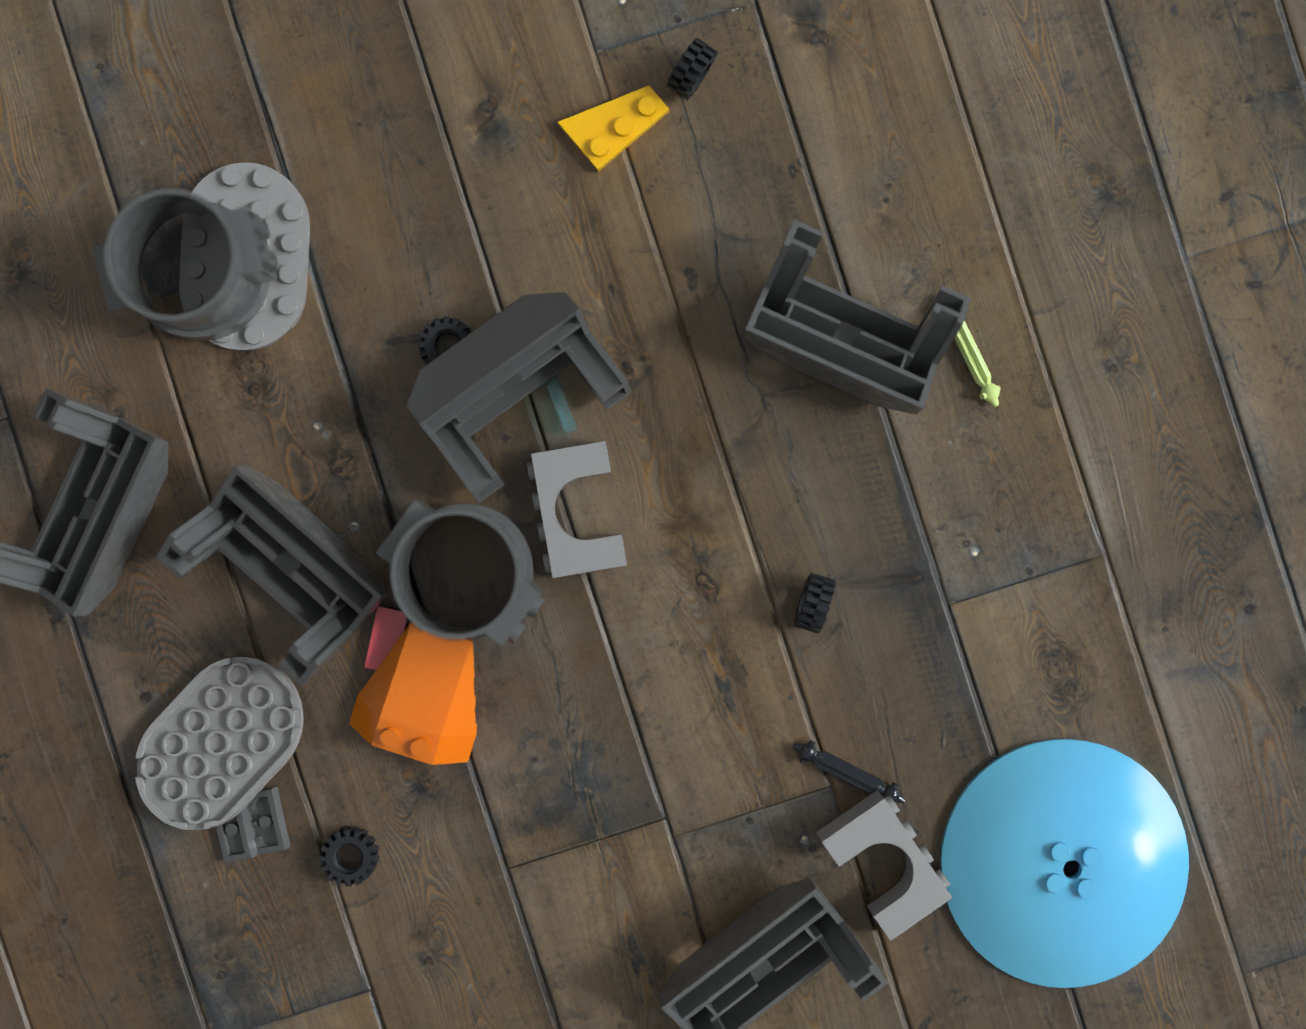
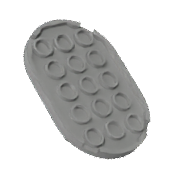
M234 163L218 168L208 174L197 184L192 193L230 210L247 206L255 214L258 213L261 220L265 219L268 224L271 238L266 240L269 251H274L278 260L279 269L275 270L277 280L270 281L262 307L248 324L229 336L209 340L216 345L230 350L254 351L278 342L291 328H294L301 317L307 296L310 218L303 197L296 187L281 173L256 163ZM191 212L183 214L179 294L184 313H189L202 307L214 298L227 278L231 263V246L227 231L217 216L208 213Z
M251 657L222 659L202 670L155 719L139 743L135 757L138 758V777H135L139 794L147 808L164 823L184 830L214 828L237 816L288 762L299 744L303 729V707L299 693L289 677L275 665Z

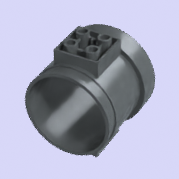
M179 189L152 191L136 198L117 215L109 229L106 243L92 247L109 312L126 319L145 316L153 324L169 333L185 339L199 341L215 340L229 336L248 324L262 307L268 292L270 281L277 280L275 270L279 269L276 254L274 251H269L266 240L271 238L268 224L265 219L261 220L258 213L255 214L247 206L230 210L222 205L209 202L197 194ZM201 212L217 216L227 231L231 246V263L223 286L214 298L192 312L181 315L159 314L147 300L140 283V263L148 241L164 223L178 215Z
M415 500L376 552V554L391 564L392 589L403 613L418 628L440 638L475 639L489 636L502 647L507 641L513 644L526 627L521 623L527 615L532 618L545 602L541 598L544 590L533 583L535 573L534 558L525 535L510 518L487 506L454 504L434 510L425 502ZM466 515L486 522L505 539L514 558L516 580L512 597L504 611L495 620L482 626L459 628L446 625L434 619L420 606L410 585L409 563L417 541L432 525L451 516Z

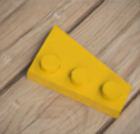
M646 86L558 122V125L599 172L669 113V108L650 86Z

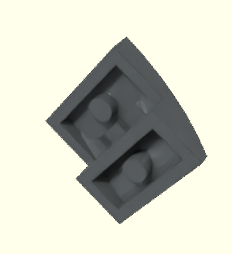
M278 787L262 789L237 816L216 827L224 863L250 859L261 854L284 851L291 847Z

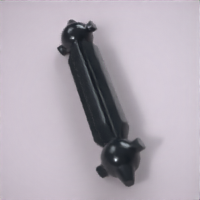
M812 740L809 743L793 744L792 748L798 753L801 764L805 765L806 762L813 761L817 768L870 795L878 790L884 798L890 795L894 802H905V798L897 788L899 784L893 782L892 785L885 786L880 778L826 751H816L814 746L816 742Z

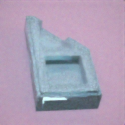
M557 377L548 380L546 385L566 434L578 431Z

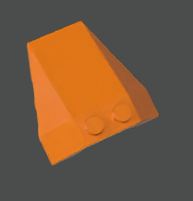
M411 622L357 695L349 724L372 746L430 765L468 762L477 735L473 639L440 638L423 631Z

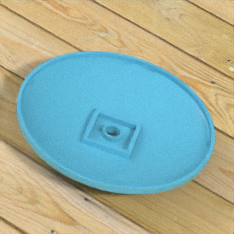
M1067 738L1048 739L1029 743L1004 753L979 771L967 784L954 804L944 829L941 842L940 870L951 884L946 888L952 896V899L947 901V905L954 921L965 938L987 961L1009 975L1029 983L1046 987L1073 988L1094 985L1125 973L1151 954L1162 942L1177 918L1184 900L1188 883L1189 854L1186 834L1174 803L1165 789L1144 767L1130 757L1098 743ZM1070 860L1077 861L1079 864L1078 872L1074 876H1065L1063 872L1064 865Z

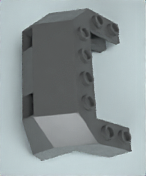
M794 219L742 337L765 356L878 407L916 415L924 409L937 366L961 329L971 298L941 286L919 325H913L806 277L805 274L817 251L816 248L824 232Z
M565 292L528 294L520 297L420 369L407 407L439 448L470 493L480 503L505 484L470 438L476 432L570 364H572L606 410L632 393L626 377L591 334L581 309Z
M46 388L33 414V418L46 422V425L52 429L83 440L32 550L0 542V583L37 592L71 616H88L116 587L168 475V441L99 407Z
M246 464L234 466L211 504L171 533L156 556V559L181 579L215 551L220 550L309 630L288 650L290 653L277 665L301 687L338 653L389 593L375 568L281 484Z
M811 878L779 886L683 960L659 993L661 1008L682 1029H744L830 961L834 963L846 983L852 990H855L863 1002L889 982L830 901Z

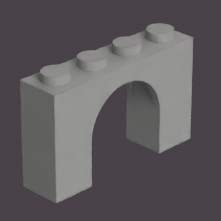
M606 441L531 454L532 461L527 462L529 479L536 480L537 492H532L535 511L541 510L543 522L537 523L540 542L546 541L548 553L543 554L546 573L551 572L552 578L626 566L627 560L622 534L589 540L578 539L562 529L555 513L557 497L568 483L579 478L611 473Z
M876 790L817 831L816 834L839 867L864 849L875 844L889 843L903 849L906 867L901 880L889 891L867 905L891 941L952 899V896L946 889L951 884L940 869L935 872L929 863L934 861L924 845L917 847L913 841L917 834L907 820L902 823L896 816V813L900 810L890 795L884 798Z

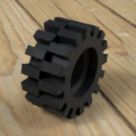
M696 37L677 62V66L673 69L666 87L684 99L689 100L705 79L706 74H708L710 67L715 62L718 51Z
M443 316L441 319L435 318L432 323H427L424 326L425 330L419 335V354L427 365L440 356L436 351V341L440 336L452 334L461 341L472 331L457 318H450L449 316Z
M810 572L799 599L794 627L817 634L820 633L832 603L836 583L834 579Z
M346 826L341 830L333 832L320 850L322 854L319 856V862H322L321 870L322 872H327L326 878L329 881L334 879L336 880V885L340 886L343 883L345 887H351L353 884L359 885L369 878L379 861V846L375 845L376 839L374 836L370 837L368 835L369 831L366 829L361 831L358 826H353L352 828ZM354 845L360 850L361 862L359 865L348 868L340 863L338 851L342 846Z

